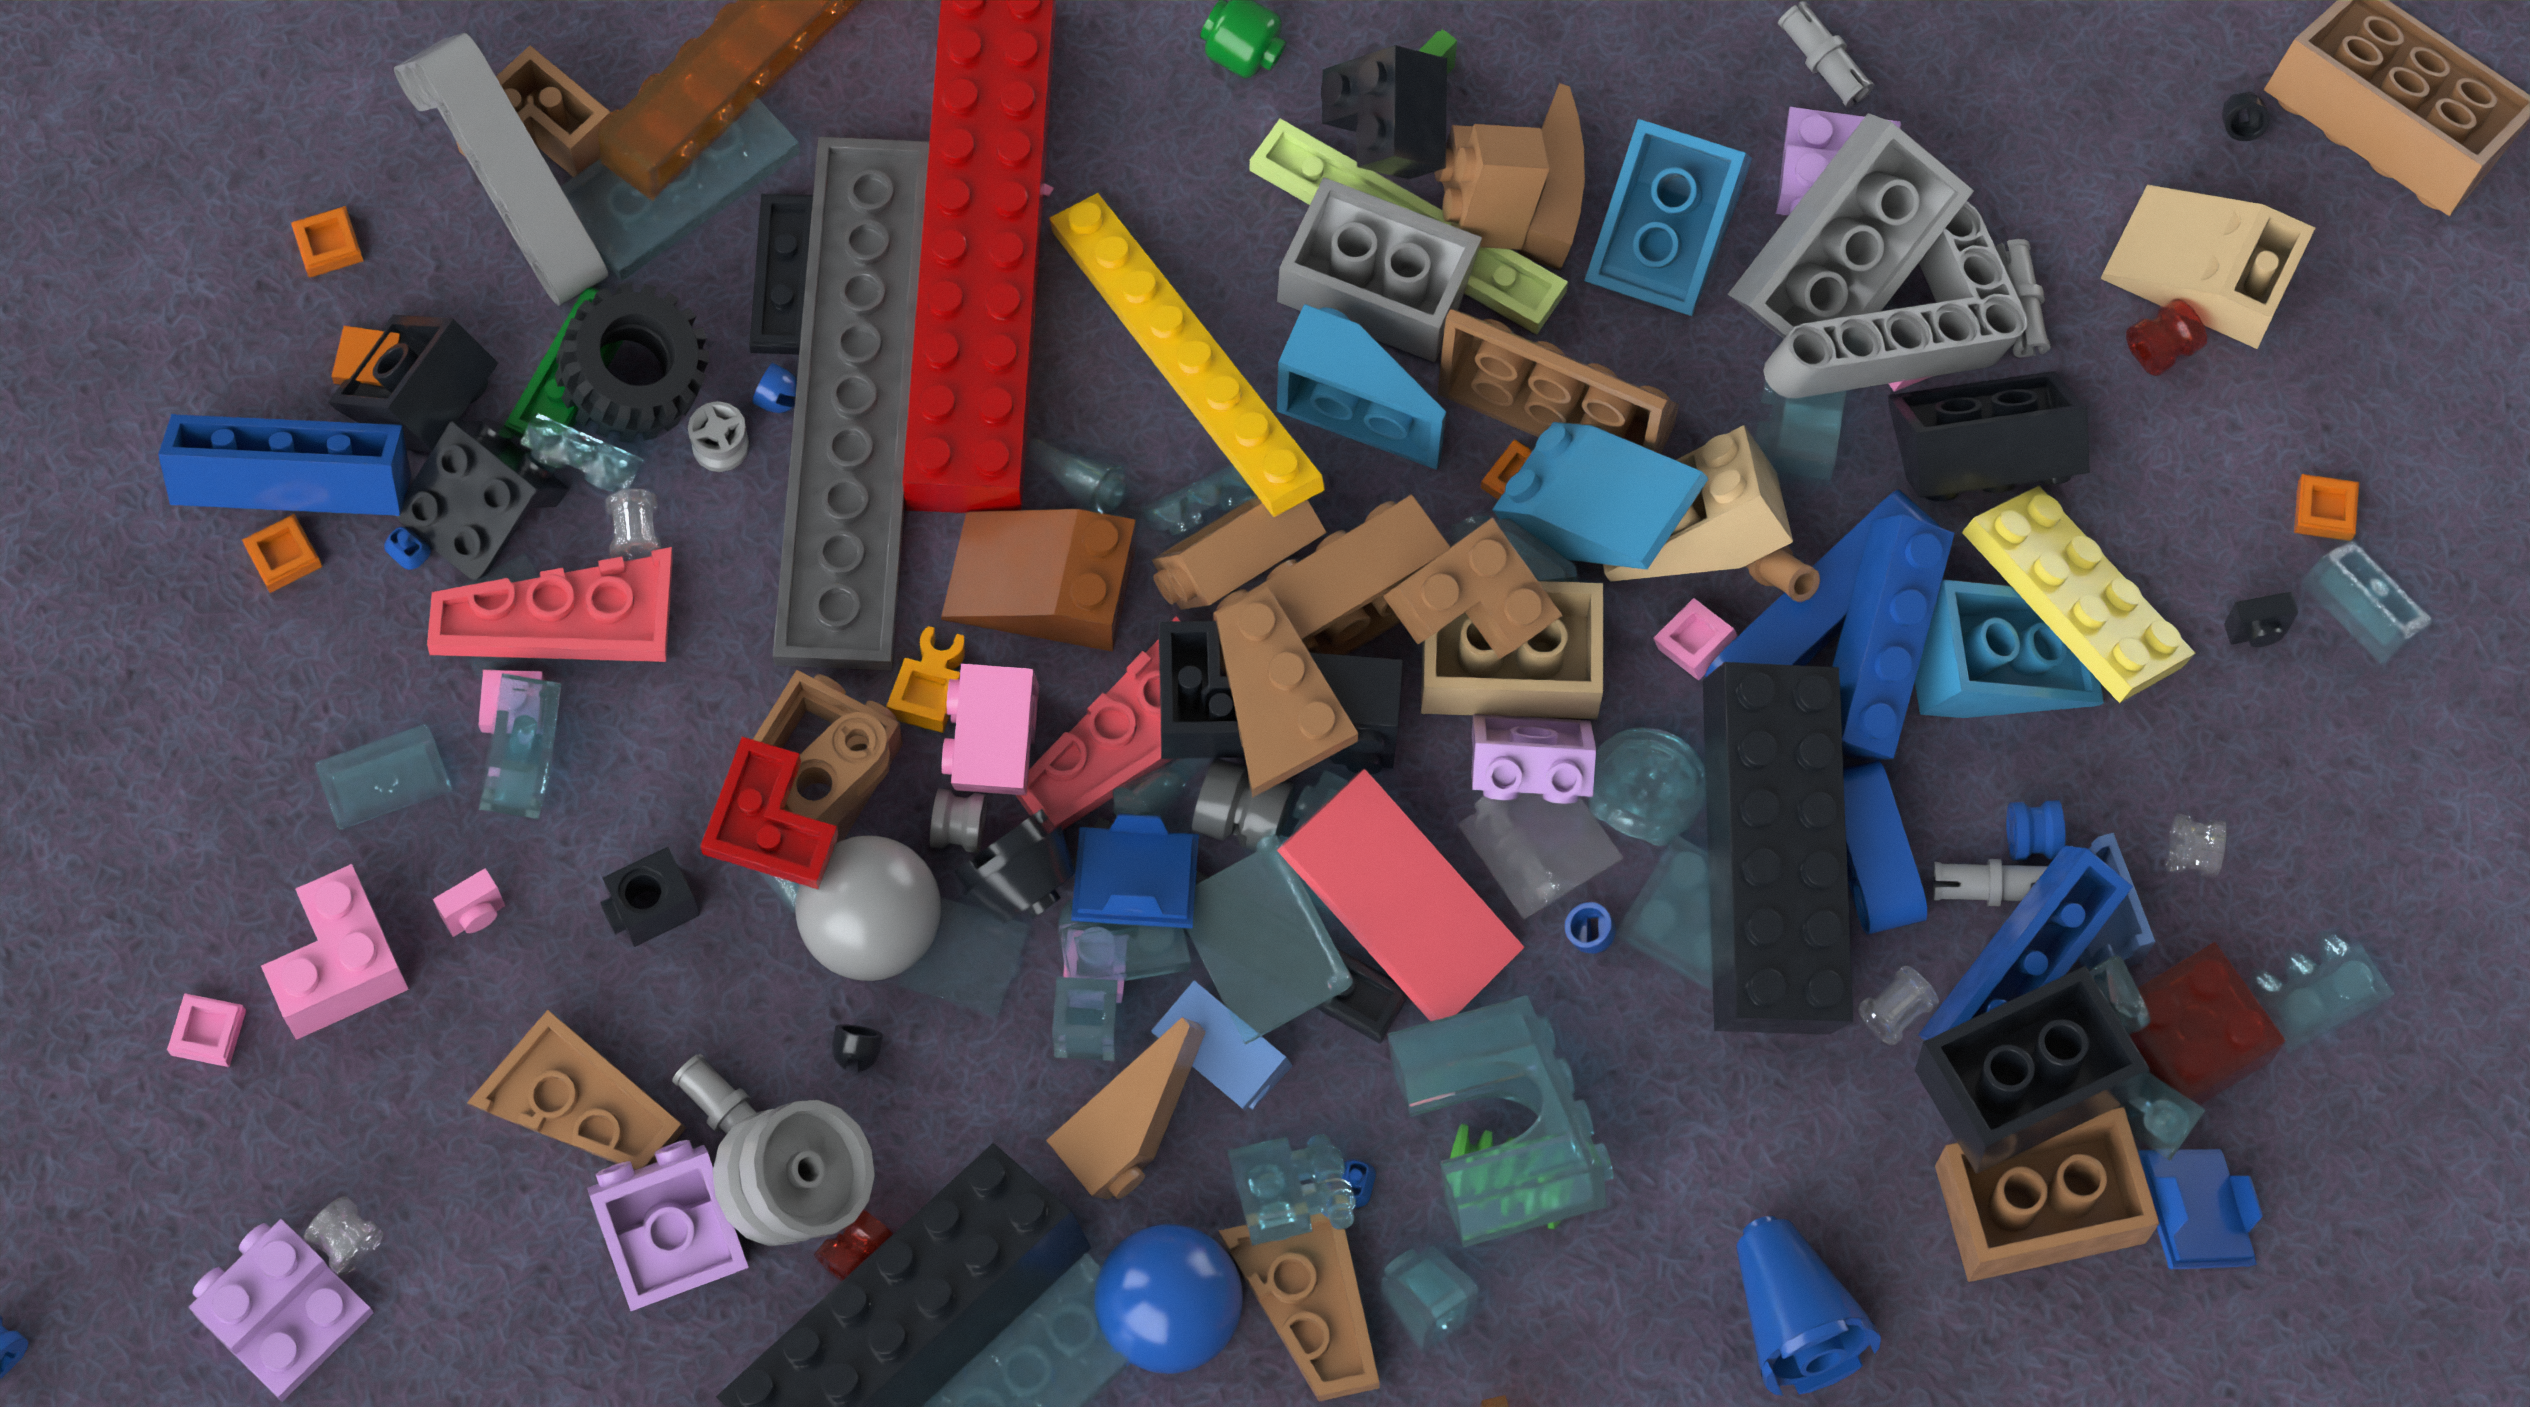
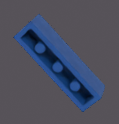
M171 414L158 453L170 505L400 516L411 478L402 425Z
M1904 514L1875 519L1871 522L1832 667H1839L1843 755L1861 761L1894 759L1954 538V532Z
M2064 846L1923 1027L1918 1036L1926 1041L2066 975L2133 886L2088 848Z

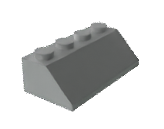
M1868 113L1728 295L1783 339L1793 327L1803 323L1881 312L1974 190L1893 122Z

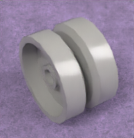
M820 1100L788 1103L776 1109L752 1114L733 1125L718 1146L713 1167L715 1196L727 1221L747 1239L767 1246L795 1244L811 1238L832 1235L852 1224L869 1202L875 1177L872 1150L860 1125L841 1108Z

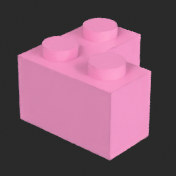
M961 664L960 680L949 679L947 715H951V723H956L955 739H944L942 774L952 775L951 784L955 790L1027 796L1031 744H1035L1039 684L1033 669Z
M352 864L296 888V892L318 941L261 966L281 1014L296 1040L409 990Z

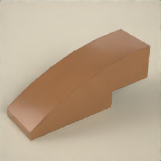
M1559 83L1541 128L1550 169L1522 249L1519 251V254L1525 258L1557 270H1561L1574 239L1581 214L1585 183L1584 145L1579 115L1570 87Z

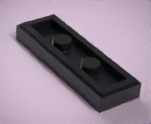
M761 194L749 342L751 353L799 355L813 195Z

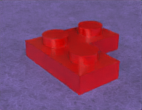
M741 737L700 845L703 855L819 890L839 833L835 825L784 810L801 765L799 753Z

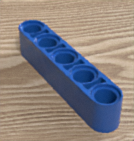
M1900 489L1895 490L1812 566L1819 573L1820 583L1816 593L1810 599L1804 602H1797L1786 593H1783L1715 658L1707 669L1705 678L1723 662L1807 665L1843 629L1872 520L1904 514L1937 527H1942Z

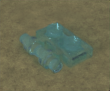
M1317 1134L1309 1139L1307 1143L1308 1148L1291 1151L1287 1137L1227 1150L1233 1179L1252 1246L1313 1232L1310 1215L1319 1213L1328 1217L1332 1227L1335 1229H1346L1353 1224V1209L1356 1199L1350 1183L1342 1178L1345 1172L1342 1154L1337 1147L1332 1145L1327 1135ZM1307 1179H1312L1313 1181H1315V1183H1310L1302 1186L1300 1183V1181Z

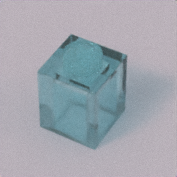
M1056 977L1052 1031L1054 1058L1115 1061L1119 1008L1118 980Z

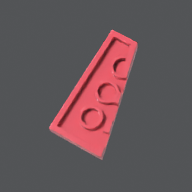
M672 547L651 551V557L624 562L622 556L598 561L599 566L564 573L563 568L541 571V577L511 583L508 578L432 592L427 640L429 655L666 662L673 567Z
M1176 616L1172 621H1180V620H1179L1178 617ZM1159 639L1146 653L1142 651L1127 667L1125 675L1106 694L1102 693L1087 708V714L1069 733L1064 732L1029 769L1027 796L1016 795V797L1030 816L1043 809L1054 826L1057 828L1061 825L1062 830H1064L1173 760L1161 759Z

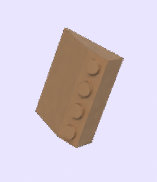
M2337 0L2294 39L2264 88V91L2275 97L2285 110L2301 115L2322 129L2329 140L2340 146L2348 147L2369 161L2371 167L2376 172L2385 177L2395 179L2413 191L2424 205L2440 210L2448 216L2471 195L2530 122L2529 94L2389 0Z
M1450 309L1446 316L1438 395L1538 438L1553 422L1592 425L1654 452L1662 453L1674 428L1679 403L1670 400L1661 390L1651 386H1636L1617 378L1612 370L1596 363L1587 365L1565 356L1561 349L1551 343L1544 341L1532 342L1513 334L1506 325L1493 319L1480 320Z

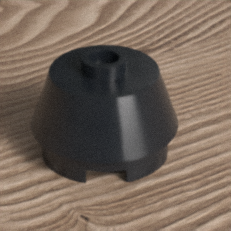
M1041 809L957 868L954 873L967 890L963 895L1005 924L1024 910L1033 919L1060 900L1061 897L1055 888L1075 874L1062 826L1060 825L1056 828L1044 810Z

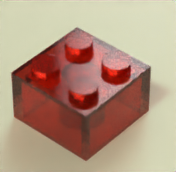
M2213 942L2118 999L2112 1007L2150 1068L2145 1083L2173 1122L2272 1062L2286 1042V1039L2216 942Z

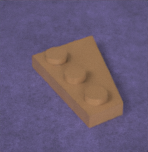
M1269 586L1216 613V623L1237 716L1240 740L1244 750L1252 798L1358 742L1357 730Z
M549 1010L542 1015L467 1102L472 1107L614 1163L630 1161L634 1170L656 1163L657 1159L654 1153L667 1145L673 1144L686 1129L684 1125Z
M1340 1205L1219 1230L1222 1242L1318 1401L1380 1388Z

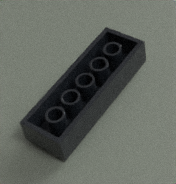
M1723 662L1703 679L1714 1031L1832 1034L1853 1022L1839 667Z
M992 1143L722 1390L716 1398L723 1407H922L1092 1248L1073 1212L996 1144Z

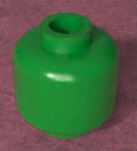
M1219 0L1208 16L1200 34V38L1206 41L1205 52L1207 57L1245 79L1257 74L1262 67L1271 71L1280 59L1287 44L1286 41L1279 38L1282 29L1280 16L1254 0H1229L1228 2Z

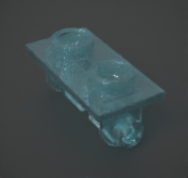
M2149 1072L2138 1097L2116 1107H2124L2132 1135L2170 1161L2205 1112V1109Z

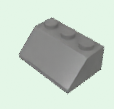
M1323 177L1279 268L1277 302L1299 311L1302 310L1304 304L1317 309L1323 307L1336 309L1345 314L1350 321L1358 323L1373 339L1435 362L1443 346L1446 316L1450 309L1458 311L1482 237Z

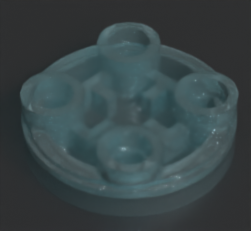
M1640 727L1616 733L1599 747L1595 759L1593 797L1588 799L1589 810L1597 819L1606 821L1610 826L1626 835L1645 839L1653 845L1662 846L1671 843L1677 834L1688 829L1698 818L1706 800V771L1697 752L1684 740L1667 731Z

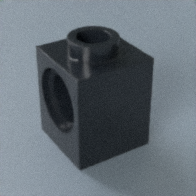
M669 847L602 878L609 898L600 902L603 912L614 934L616 935L626 930L634 947L699 916L694 896ZM653 891L661 895L658 902L650 908L638 909L631 906L633 899L642 892Z

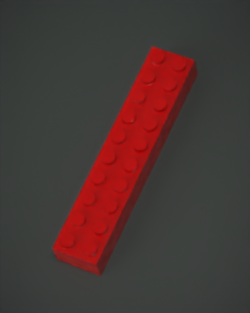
M941 0L902 481L906 511L950 513L1022 511L1056 24V0Z

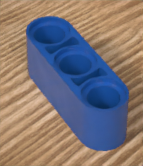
M1877 760L1843 768L1848 886L1864 933L1869 935L1926 921L1927 903L1924 889L1883 765Z

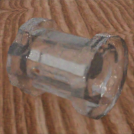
M626 489L609 495L606 498V512L613 518L614 540L609 545L611 558L622 556L624 562L651 557V551L662 549L661 540L654 534L653 512L658 508L656 494L644 489Z
M1905 965L1896 971L1895 981L1876 998L1867 997L1858 1005V1011L1864 1023L1883 1042L1893 1046L1903 1038L1902 1030L1922 1012L1931 1013L1939 1003L1938 996L1929 982L1916 970Z

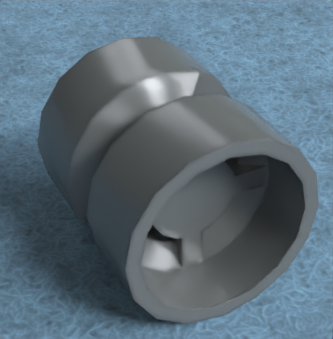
M1216 757L1210 765L1200 791L1193 817L1192 831L1222 841L1231 834L1238 836L1241 847L1273 856L1289 816L1296 783L1285 780L1252 798L1247 767Z

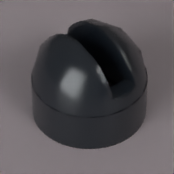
M2253 92L2231 95L2224 103L2222 110V120L2228 135L2238 141H2251L2260 137L2267 130L2270 123V116L2264 101ZM2247 109L2249 121L2239 123V111Z
M836 1025L832 1041V1055L835 1062L842 1069L846 1070L848 1058L858 1060V1072L869 1069L878 1059L883 1034L863 1026Z

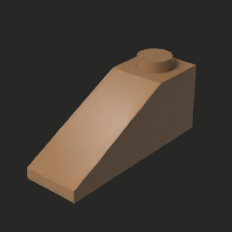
M1184 1017L1179 1019L1046 1140L1091 1196L1103 1199H1110L1112 1196H1115L1116 1199H1120L1132 1192L1144 1180L1145 1174L1142 1170L1156 1156L1206 1033L1199 1023Z

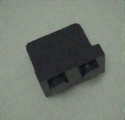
M484 418L482 421H451L406 492L401 515L397 516L402 524L410 528L423 541L471 579H482L489 574L530 508L557 507L569 490L565 484L553 476L556 470L552 464L534 453L522 451L511 442L513 434L506 427L488 418Z

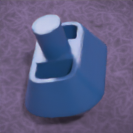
M408 527L396 528L384 543L385 551L404 569L408 570L422 565L431 553L430 546Z
M1356 1159L1345 1161L1340 1167L1334 1189L1336 1200L1343 1205L1354 1208L1365 1206L1370 1200L1376 1178L1374 1167L1367 1162Z

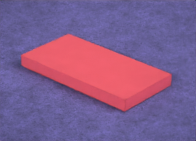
M1366 769L1358 772L1277 849L1280 855L1437 1029L1445 1027L1525 948Z

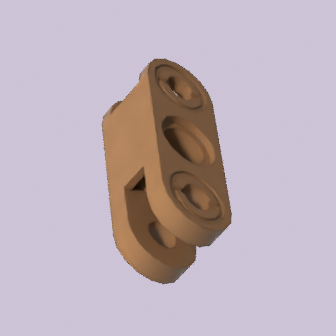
M861 712L845 714L834 721L800 754L801 765L784 810L836 826L889 772L891 756L885 728L880 721L870 714ZM821 783L831 787L828 795L820 800H807L801 796L805 788L812 784Z

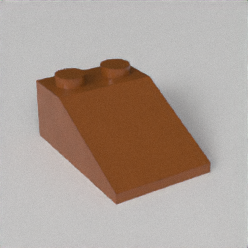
M1081 509L966 512L941 619L1113 652L1137 547L1136 519Z

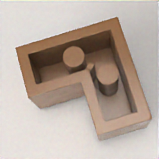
M531 45L496 76L537 148L542 150L577 181L585 177L619 145L611 112ZM457 143L459 152L465 156L459 144Z
M1474 124V126L1452 125L1446 142V168L1434 172L1436 181L1442 182L1444 187V221L1451 222V225L1482 237L1480 245L1482 248L1521 250L1550 169L1541 129Z
M1493 518L1383 596L1417 644L1428 639L1466 612L1499 659L1519 648L1563 616Z

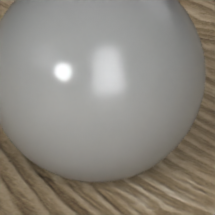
M855 836L835 843L819 890L799 884L795 902L796 921L805 946L827 969L840 976L854 980H883L909 969L927 952L940 924L941 897L937 882L930 868L908 846L881 836Z

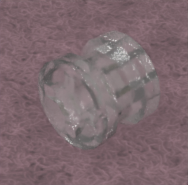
M2176 814L2171 825L2168 840L2167 871L2182 873L2186 869L2198 870L2203 877L2217 879L2225 852L2226 821L2211 819L2206 824L2194 822L2189 815Z
M344 1196L330 1203L312 1220L305 1231L303 1240L314 1251H323L329 1257V1267L337 1275L343 1276L355 1270L375 1251L383 1237V1230L375 1222L364 1221L358 1216V1206L349 1197Z

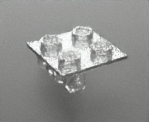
M1519 792V797L1513 800H1497L1484 796L1474 805L1477 812L1458 823L1462 833L1524 920L1623 860L1620 852L1580 796L1577 802L1568 804L1546 801L1543 799V794Z

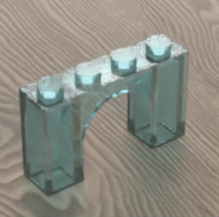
M1527 995L1388 1033L1393 1074L1410 1117L1481 1098H1502L1515 1101L1528 1107L1539 1116L1526 1132L1509 1142L1440 1161L1445 1203L1463 1248L1607 1207L1604 1181L1613 1179V1170L1608 1152L1603 1143L1593 1144L1590 1136L1594 1134L1588 1107L1583 1099L1574 1101L1571 1093L1575 1092L1568 1062L1565 1057L1555 1059L1553 1051H1556V1044L1547 1016L1537 1018Z

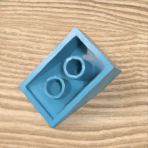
M1638 119L1584 281L1693 317L1734 214L1752 157L1745 152Z
M1304 304L1278 362L1277 412L1437 470L1442 455L1446 411L1358 323L1350 321L1345 314L1336 309L1328 307L1317 309Z
M1553 422L1540 435L1535 449L1519 472L1508 481L1505 492L1492 511L1531 555L1648 570L1708 481V478L1698 469L1592 425Z
M1943 580L1941 582L1915 678L1920 715L1970 718L2092 707L2104 703L2099 680L2012 586Z

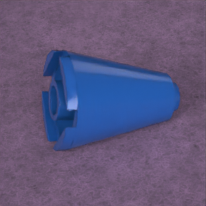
M1764 1216L1752 1221L1744 1228L1743 1236L1737 1242L1736 1249L1761 1378L1766 1388L1774 1395H1783L1779 1386L1795 1385L1800 1395L1835 1384L1859 1370L1863 1366L1859 1355L1869 1345L1874 1354L1880 1348L1881 1336L1870 1317L1790 1220L1777 1219L1775 1216Z

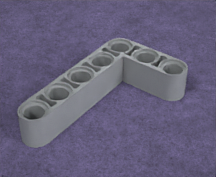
M467 33L442 39L394 67V72L401 88L418 111L433 108L439 110L533 272L556 305H563L587 288L593 287L608 278V270L595 245L482 52Z
M1966 201L1919 261V265L1936 303L1797 325L1793 327L1765 362L1763 371L1769 386L1776 393L1784 397L1802 398L1995 365L2025 331L2027 318L1977 209Z

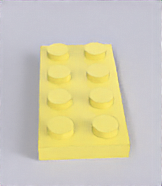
M2040 486L1974 517L1962 533L2119 703L2180 670L2194 656L2195 652L2181 638L2179 631L2161 617L2142 596L2139 588L2118 571L2104 556L2099 545L2087 537L2063 512L2058 501L2047 495Z

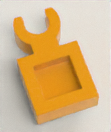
M928 626L920 636L922 661L904 658L886 708L897 717V721L944 733L950 715H947L949 679L960 680V672L954 671V669L963 662L965 657L964 635L957 634L953 645L947 650L940 651L933 648L936 641L935 628Z

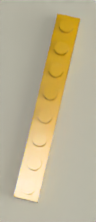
M1099 193L1049 217L1052 232L1273 517L1325 490L1322 474Z

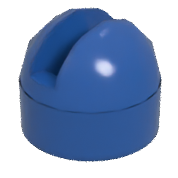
M771 363L757 386L752 404L774 413L790 411L795 407V401L788 396L796 397L797 377L789 370Z
M1586 902L1577 905L1570 911L1565 921V933L1570 942L1581 952L1597 954L1606 951L1614 942L1616 925L1613 917L1602 905ZM1598 918V938L1592 941L1590 919Z

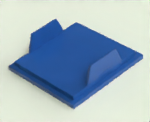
M1118 814L1110 829L1080 827L1071 921L1193 928L1199 834L1170 833L1161 816Z
M2221 1149L2137 1150L2159 1220L2157 1231L2169 1270L2250 1267L2257 1265L2248 1233L2263 1215L2251 1176H2230Z

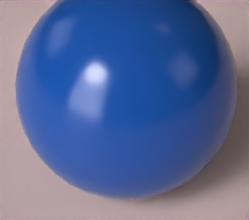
M1158 1224L1130 1234L1115 1246L1107 1256L1096 1280L1094 1291L1095 1313L1105 1339L1124 1360L1136 1367L1154 1373H1182L1208 1363L1232 1339L1242 1313V1285L1239 1273L1229 1254L1207 1234L1183 1225Z

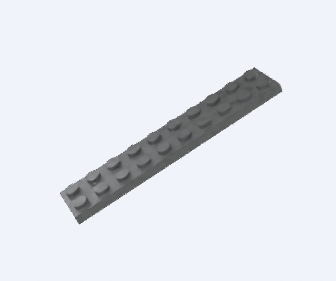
M818 137L773 648L774 664L778 666L892 670L905 510L902 481L929 141Z

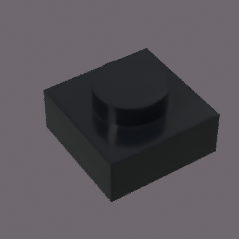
M2292 591L2235 602L2224 623L2230 645L2249 641L2252 647H2264L2283 639L2284 634H2287L2298 614Z

